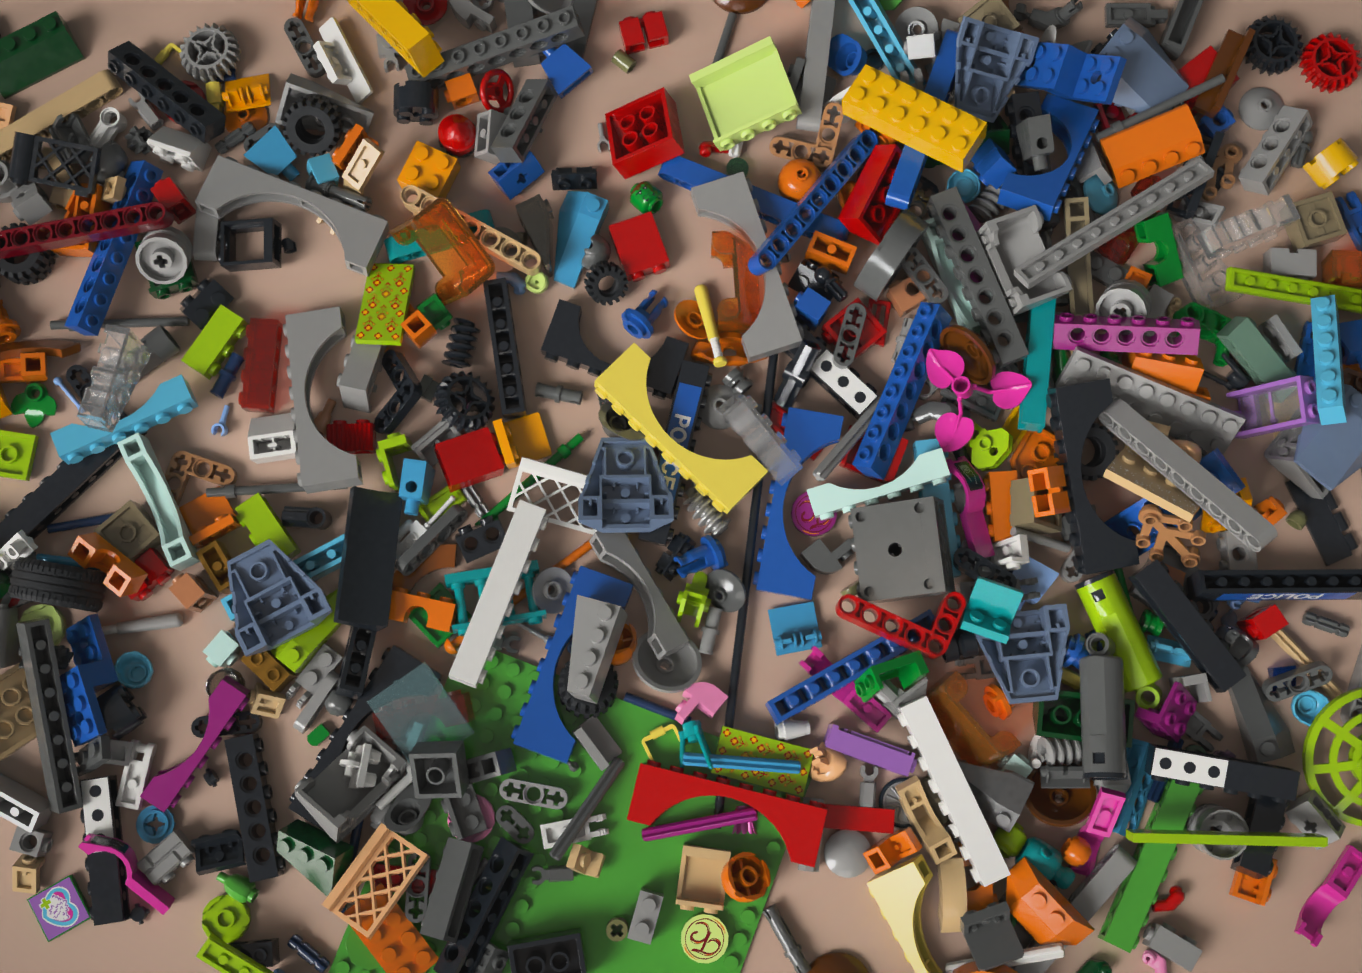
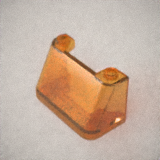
M438 198L389 231L400 245L407 246L416 240L442 275V278L435 285V293L444 306L468 296L495 272V264L452 203L445 198Z
M712 231L711 258L719 259L723 264V269L733 268L735 298L723 299L719 303L716 325L719 334L723 332L745 333L754 323L761 310L759 279L748 268V261L754 254L753 249L746 241L728 231Z
M957 670L947 672L926 691V696L950 746L961 759L966 760L968 764L981 767L982 764L989 766L1020 747L1022 743L1011 732L1000 731L992 737L984 731L959 702L968 691L966 680Z

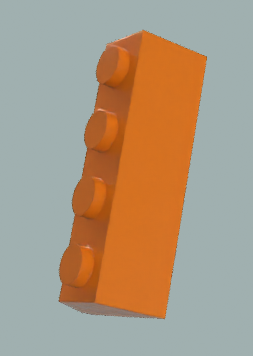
M1187 104L1100 139L1105 162L1113 179L1112 181L1118 189L1205 153L1201 133Z

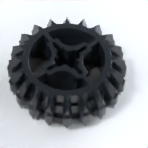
M1276 15L1270 18L1265 16L1261 20H1255L1246 29V32L1249 28L1256 30L1245 54L1248 57L1245 64L1252 63V70L1259 68L1260 74L1267 71L1268 76L1273 75L1274 72L1279 75L1283 71L1290 70L1298 62V58L1302 54L1300 49L1304 44L1300 42L1302 35L1296 34L1298 27L1292 28V21L1285 23L1284 17L1277 20ZM1269 32V33H1272V34H1271V35H1268V34L1261 35L1260 33ZM1272 56H1277V57L1283 56L1284 58L1273 59V58H1271V57H1272Z
M464 371L458 374L454 372L447 377L445 376L442 382L437 385V391L433 396L436 399L433 406L439 407L436 414L443 415L441 422L447 420L449 428L455 425L457 432L463 428L466 433L472 429L476 431L480 427H484L488 423L487 421L492 418V412L496 407L493 405L495 397L490 396L493 389H487V382H480V376L473 378L472 372L465 375ZM453 388H462V391L453 392L450 390ZM468 412H479L478 415H467Z

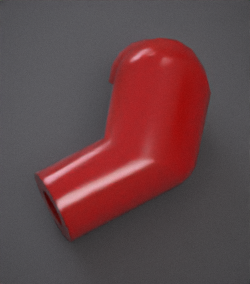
M703 141L699 145V153L702 157H709L711 153H729V150L720 152L713 141Z
M1177 885L1172 886L1167 899H1159L1154 905H1151L1153 912L1175 910L1185 899V893L1182 892V888Z

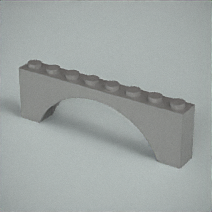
M219 155L217 156L195 200L200 212L221 219L235 209L253 203L283 202L302 207L320 217L335 232L344 249L347 269L367 277L390 231L388 221L381 215L374 214L373 216L366 213L360 207H350L337 198L330 199L323 196L319 191L304 189L296 182L281 180L279 176L273 173L266 174L260 172L258 168L252 165H242L232 157L224 158Z
M744 172L692 187L691 197L698 216L714 219L729 226L747 241L754 253L767 239L765 235L767 233L765 221L759 218L758 212H760V207L757 199L752 198V184L749 178H745ZM779 263L773 269L763 274L764 300L761 310L751 327L742 335L741 343L748 363L799 347L802 338H804L801 325L796 324L794 318L797 317L795 306L793 303L789 304L787 298L790 295L786 282L782 283L780 275H782V270Z
M340 306L285 315L286 324H283L284 336L288 339V344L285 345V353L290 360V365L287 366V374L289 379L292 380V386L289 387L290 399L294 401V408H291V416L293 422H296V429H293V437L295 443H298L295 459L297 465H300V473H297L298 484L300 487H303L307 494L363 485L361 462L357 456L338 449L319 433L314 423L310 406L312 381L320 362L334 345L347 337L345 315Z

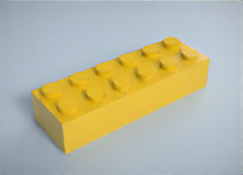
M347 0L423 78L444 62L440 54L442 51L441 47L432 39L435 37L433 32L426 25L422 27L419 18L414 13L409 14L407 7L401 0L398 2L396 0Z
M865 64L842 99L844 115L962 173L986 137L987 122Z

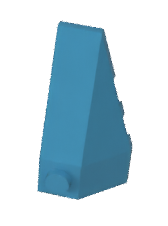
M567 192L559 210L554 281L575 289L584 269V266L581 264L585 255L584 249L593 247L590 238L596 233L599 234L609 211V201L589 192Z

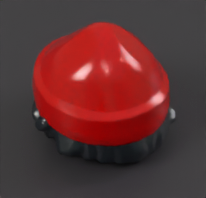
M451 114L440 122L438 127L439 144L441 148L446 150V154L457 156L458 158L469 157L473 154L476 138L474 123L460 114Z

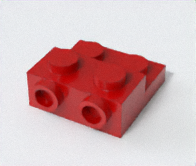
M856 298L850 304L859 303L863 305L866 309V318L853 361L887 333L885 328L859 298ZM849 305L822 326L821 330L823 333L821 336L827 344L833 343L836 347L844 314ZM854 309L853 313L849 312V314L853 315L850 324L846 322V325L855 326L857 317H861L858 314V310ZM847 330L843 333V338L848 342H852L856 339V335L853 331ZM844 346L843 352L840 355L844 360L843 362L850 360V358L846 357L848 348L853 350V347Z

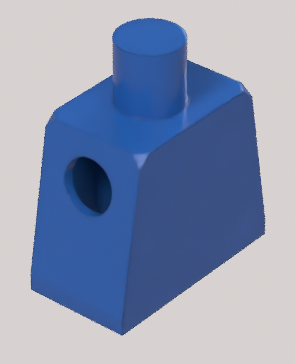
M566 44L561 45L558 49L553 47L542 51L547 58L542 61L541 65L561 99L594 72L592 67Z
M1362 319L1339 323L1342 364H1359L1362 371Z

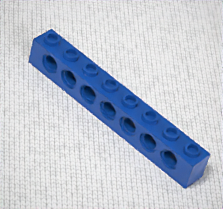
M145 160L131 161L124 177L126 179V194L121 201L114 202L111 210L152 202L154 194L150 189L161 179L164 171ZM140 215L135 218L134 223L139 221ZM118 220L113 222L112 227L117 225ZM139 233L98 241L64 325L65 327L84 336H98Z
M921 302L852 463L855 468L867 477L885 479L927 379L926 358L928 350L930 348L939 350L940 334L943 329L949 326L952 319L941 304Z
M929 609L910 621L929 630L934 615ZM912 631L908 632V639L914 643L918 642L917 634ZM880 637L769 700L765 706L776 725H779L854 682L871 666L892 660L909 649Z

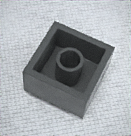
M464 741L417 742L410 751L409 760L415 799L463 797L470 785Z

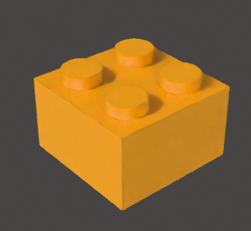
M416 141L397 181L401 189L407 185H414L445 201L461 166L457 158L420 141Z

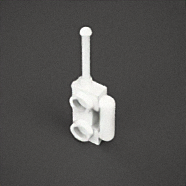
M451 495L445 504L424 525L418 520L413 522L411 519L406 520L401 525L398 533L396 559L431 527L432 523L443 511L455 501V496ZM410 531V533L405 537V539L401 543H399V541Z

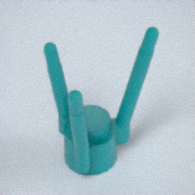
M693 720L682 724L683 731L678 732L680 738V768H684L682 761L683 754L685 753V740L688 739V743L699 742L708 768L713 769L709 755L711 751L704 737L700 720Z

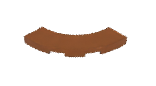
M28 340L0 344V361L20 357V353L45 352L47 356L64 358L80 352L81 345L77 342L64 340Z
M440 545L408 576H404L396 570L393 577L392 590L394 591L395 586L408 589L407 594H410L416 583L427 574L441 569L456 568L458 545Z

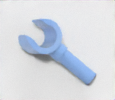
M224 405L219 423L214 424L211 428L213 435H216L218 427L222 428L221 436L228 434L226 419L230 406Z

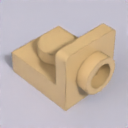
M120 176L106 178L101 200L111 204L121 201L126 194V179Z
M256 682L254 689H250V693L247 695V698L250 699L248 702L250 713L279 718L286 700L285 694L263 690L261 683Z
M573 843L566 867L577 873L599 878L606 856Z
M22 854L12 866V891L31 894L38 893L40 890V868L45 863L44 856L33 857Z

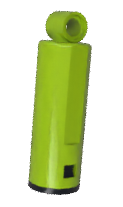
M1114 569L1074 585L1095 631L1105 634L1115 642L1116 650L1113 656L1121 657L1124 664V691L1126 693L1135 691L1136 702L1141 708L1146 710L1148 708L1154 709L1162 700V691L1154 682L1160 680L1163 675ZM1102 640V641H1100V642H1101L1102 647H1103V649H1104V647H1105V641ZM1143 692H1153L1155 701H1146L1143 698Z

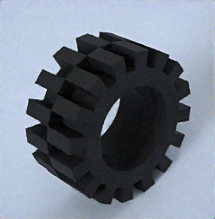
M603 261V265L597 262L596 268L590 267L591 273L586 272V277L588 278L584 279L586 291L598 304L600 302L606 306L607 302L609 305H613V300L618 303L620 301L618 297L624 298L625 296L623 290L628 291L626 284L629 283L626 274L614 262L609 264L608 261ZM606 276H612L614 278L613 285L607 290H600V280Z

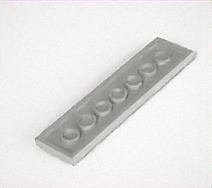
M1078 346L1074 349L1055 383V387L1109 378L1113 400L1116 398L1122 399L1146 420L1170 426L1169 436L1177 438L1182 434H1186L1203 450L1212 452L1218 448L1222 455L1246 420L1242 414Z

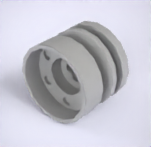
M1214 803L1202 804L1196 807L1193 815L1188 817L1186 822L1187 830L1211 831L1210 829L1213 826L1216 829L1215 831L1249 832L1246 821L1238 813ZM1192 844L1196 849L1219 860H1231L1238 857L1247 847V845Z

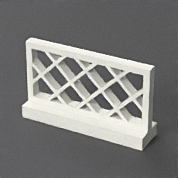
M522 456L507 511L515 513L516 508L513 507L514 500L517 496L524 493L529 503L533 505L547 500L552 509V512L545 516L549 518L548 522L592 535L597 531L583 527L578 522V516L571 504L578 501L579 497L569 502L563 491L572 485L577 487L579 492L582 493L581 488H584L587 475ZM522 472L532 474L537 483L524 489L520 482ZM536 475L544 477V479L539 481ZM551 479L556 482L559 489L547 495L541 483ZM559 482L565 483L567 485L561 488ZM520 485L522 491L517 493L518 486ZM538 485L545 497L532 503L526 491ZM561 491L567 503L554 509L549 497ZM569 506L575 518L567 522L561 521L557 512ZM555 514L557 519L551 518L549 516ZM577 520L579 525L572 524V522Z

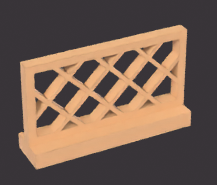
M381 823L321 905L371 940L426 863L429 856ZM393 839H396L400 842V852L389 854L388 846ZM416 853L421 856L415 865L407 867L406 855ZM401 857L402 868L390 871L389 859ZM385 860L386 872L374 875V865ZM403 873L404 881L402 884L392 887L391 876ZM386 877L387 889L375 891V879ZM370 881L371 893L359 895L358 888L361 883ZM388 894L389 902L386 906L377 908L376 896ZM371 898L372 910L361 912L360 900ZM355 901L356 913L344 915L341 911L345 905ZM373 914L374 923L366 931L362 928L361 917Z

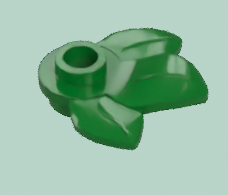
M33 382L25 388L24 393L14 397L10 408L13 415L25 414L29 426L35 428L43 422L45 414L49 416L56 414L57 404L55 399L48 395V389L44 384ZM39 390L40 395L39 397L35 398L34 394L36 391Z

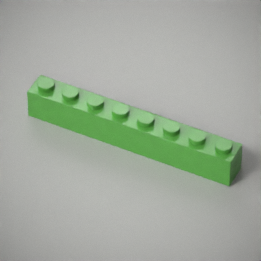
M1168 779L1160 801L1155 803L1144 829L1187 830L1185 825L1187 819L1193 815L1196 809V804H1194L1198 795H1201L1204 789L1199 788V784L1196 783L1184 786L1176 784L1173 779ZM1137 844L1132 856L1137 860V864L1120 884L1098 938L1129 953L1137 947L1140 939L1138 934L1141 927H1144L1148 922L1149 908L1157 901L1159 895L1158 887L1160 883L1165 881L1168 875L1167 866L1169 861H1172L1177 854V844Z

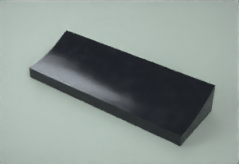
M353 486L350 489L334 622L376 632L388 627L402 498L399 497V493L376 491Z

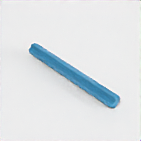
M685 752L683 754L682 762L684 765L708 767L703 753ZM709 754L713 768L799 774L801 771L800 761Z

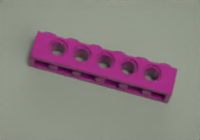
M1064 312L1060 315H1055L1053 349L1074 350L1078 346L1088 351L1198 355L1200 322L1192 317L1171 319L1167 316L1146 318L1142 315L1122 317L1117 314H1111L1107 317L1098 316L1093 313L1080 316ZM1074 328H1081L1084 330L1081 333L1072 332ZM1098 329L1107 330L1105 334L1096 333ZM1122 330L1131 331L1129 335L1120 334ZM1147 331L1156 332L1153 336L1144 335ZM1171 332L1180 333L1177 337L1168 336Z

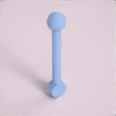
M55 377L53 380L54 384L60 386L82 414L86 413L87 410L63 384L62 378Z

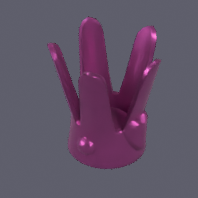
M744 803V806H736L735 811L752 807L746 806ZM754 821L735 824L732 832L734 834L736 831V834H739L742 831L743 834H746L749 831L750 834L755 833L757 835Z

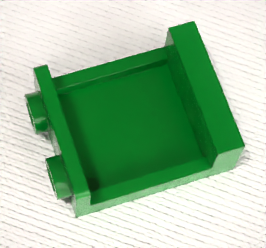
M920 650L871 666L854 681L855 690L863 703H865L884 688L882 682L898 677L903 689H907L927 675L929 670Z

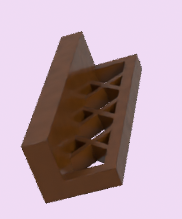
M1249 28L1242 35L1228 29L1205 78V81L1223 74L1225 82L1199 94L1192 110L1210 118H1213L1220 111L1256 30Z

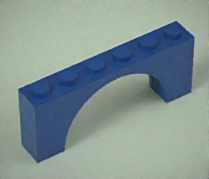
M1047 93L1041 105L1042 115L1050 114L1052 132L1065 146L1068 158L1057 169L1041 175L1026 176L1008 172L1000 189L997 204L1015 210L1036 205L1038 211L1042 213L1044 220L1050 221L1053 213L1058 214L1062 205L1060 198L1061 196L1066 197L1070 187L1068 181L1074 180L1078 169L1075 166L1076 164L1081 165L1085 155L1083 149H1088L1092 140L1090 134L1091 132H1096L1100 120L1096 119L1098 109Z

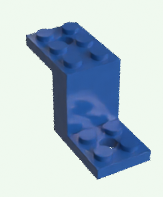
M1218 448L1201 458L1200 465L1234 493L1246 487ZM1142 498L1104 523L1119 535L1136 541V535L1132 532L1131 526H1136L1141 531L1143 524L1138 519V513L1143 506L1154 503ZM1158 506L1163 514L1177 516ZM1201 507L1193 517V521L1202 515ZM1164 523L1168 527L1178 528V525ZM1152 527L1149 534L1151 536L1150 546L1147 548H1139L1137 546L1138 556L1149 551L1154 546L1158 534L1154 527Z

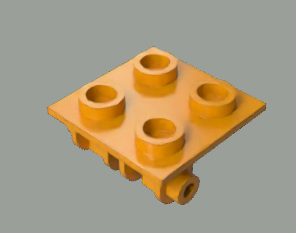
M269 73L225 81V92H222L223 101H226V113L271 105Z

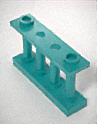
M532 560L528 573H523L521 576L525 583L529 612L515 615L513 608L510 617L505 616L502 625L523 622L534 625L542 623V619H547L546 610L538 611L532 596L533 578L535 574H539L538 560ZM492 567L444 575L446 587L454 591L459 624L452 625L453 634L458 633V636H464L470 623L468 622L463 589L466 588V585L475 584V587L478 588L480 599Z

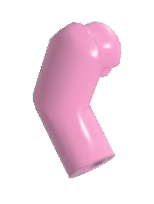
M1154 950L1144 951L1142 960L1145 964L1155 969V973H1167L1166 959Z

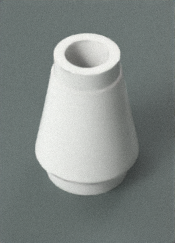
M787 719L779 725L774 723L775 737L778 741L786 742L810 735L809 721Z

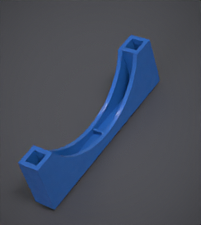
M789 407L788 413L783 412L781 426L785 427L784 436L779 435L777 449H781L780 458L775 457L773 471L777 472L776 481L771 480L769 494H773L772 503H767L765 516L769 517L768 526L763 525L761 539H764L765 543L764 548H759L757 562H761L760 570L755 571L753 585H757L756 591L812 600L816 576L801 564L789 545L783 523L784 500L789 484L802 464L819 450L840 441L844 416Z
M580 566L579 571L574 570L570 581L573 587L571 592H566L563 598L562 605L565 608L562 615L558 614L553 627L557 629L554 637L549 636L545 646V649L548 650L546 658H541L537 667V671L540 672L537 681L532 680L528 691L531 694L528 703L524 702L520 711V716L523 717L520 726L515 725L511 738L514 739V745L565 764L569 763L576 741L568 733L559 717L554 697V679L559 659L568 642L573 637L577 595L615 604L625 610L633 590V584Z

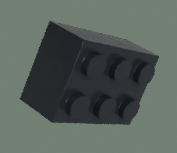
M581 928L514 939L508 942L507 949L511 973H588Z

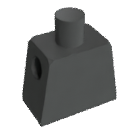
M1050 114L1026 118L1016 126L1023 160H1033L1035 172L1049 169L1046 157L1054 152Z

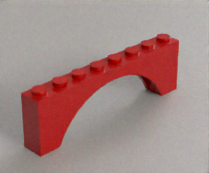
M649 759L647 764L640 763L627 820L650 826L664 812L684 800L699 796L732 798L755 808L775 826L785 842L791 862L815 868L828 811L827 808H823L824 803L810 800L809 804L800 802L801 797L786 794V798L776 796L777 791L763 788L762 792L754 791L753 785L741 782L739 787L730 785V780L726 778L716 777V781L706 779L707 774L693 771V775L683 773L684 768L670 765V769L662 768L661 762Z

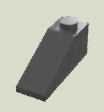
M511 748L466 760L470 784L517 771Z

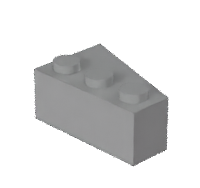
M353 335L351 339V352L346 354L344 359V371L337 378V387L340 389L344 408L371 413L372 406H370L369 398L371 392L376 393L377 385H374L378 372L382 370V358L387 351L388 345L356 344L355 335Z

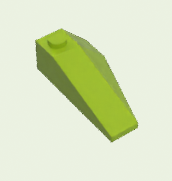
M338 589L326 596L333 611L318 626L270 650L278 660L294 673H301L324 643L326 644L340 627V623L334 622Z

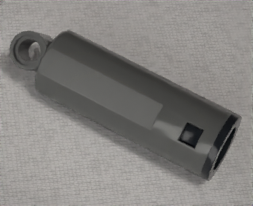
M1096 632L1089 635L1085 645L1090 656L1082 657L1079 660L1083 779L1100 781L1127 780L1123 659L1113 656L1116 650L1113 639L1103 633ZM1104 640L1105 647L1102 651L1098 652L1097 644Z

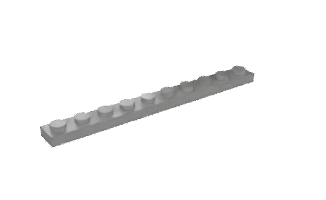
M1198 157L1015 268L1014 276L1029 290L1214 177L1215 171Z

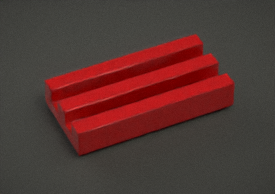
M869 298L867 308L872 313L873 304L877 305L875 318L878 321L881 306H886L882 326L887 331L892 302L884 300L876 302ZM886 335L873 345L884 347Z

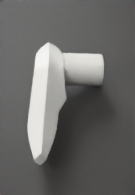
M1034 735L1030 743L1028 760L1032 769L1041 766L1037 756V742L1043 736Z

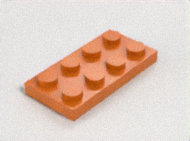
M381 882L375 886V891L386 889ZM388 894L376 896L377 908L386 906L389 902ZM371 898L360 900L361 912L372 910ZM355 903L345 910L343 914L346 916L355 914ZM397 903L371 940L351 926L386 973H424L439 959L412 922L406 918L405 913ZM373 914L361 917L362 928L366 931L374 923Z

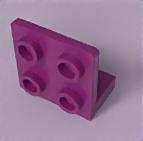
M1175 681L1160 712L1153 708L1146 710L1138 707L1134 716L1153 735L1178 743L1181 736L1186 732V725L1191 715L1196 711L1197 701L1180 682Z

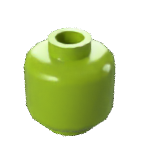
M1017 822L1010 833L998 827L993 835L1004 858L1018 856L1027 841L1026 834L1023 832L1024 828Z

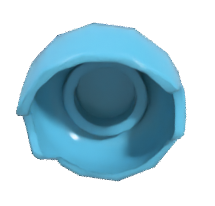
M965 169L962 173L957 170L949 177L946 189L948 190L956 186L963 202L968 203L979 195L982 184L978 178L979 176L974 171Z
M138 651L125 652L117 658L114 665L118 681L131 689L144 687L151 681L154 673L152 662Z
M1311 689L1295 695L1292 698L1290 707L1293 716L1299 722L1310 726L1316 715L1329 703V700L1320 692Z

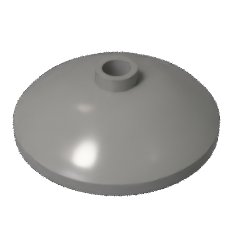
M648 632L643 634L638 639L636 649L632 655L633 667L638 677L652 689L664 693H677L691 687L698 679L702 668L701 655L695 643L687 637L689 642L681 650L658 660L647 641Z

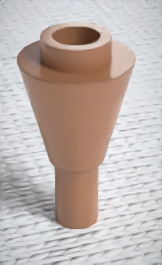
M332 399L327 400L323 410L314 419L319 433L325 439H327L326 425L330 424L331 413L336 405V401Z

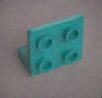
M978 576L963 612L960 629L1007 644L1010 637L1011 624L1024 592Z

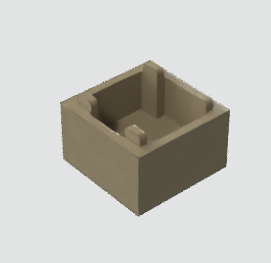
M980 0L957 19L960 24L963 16L1012 31L1020 32L1023 29L1002 0Z
M1332 191L1290 203L1279 212L1294 253H1297L1298 249H1312L1335 242L1348 233Z
M1028 478L1011 481L1010 526L1040 535L1062 532V513L1035 518L1031 496L1049 494L1048 489L1031 492Z
M129 500L94 530V532L98 533L133 562L149 548L156 549L161 545L157 524L139 503Z

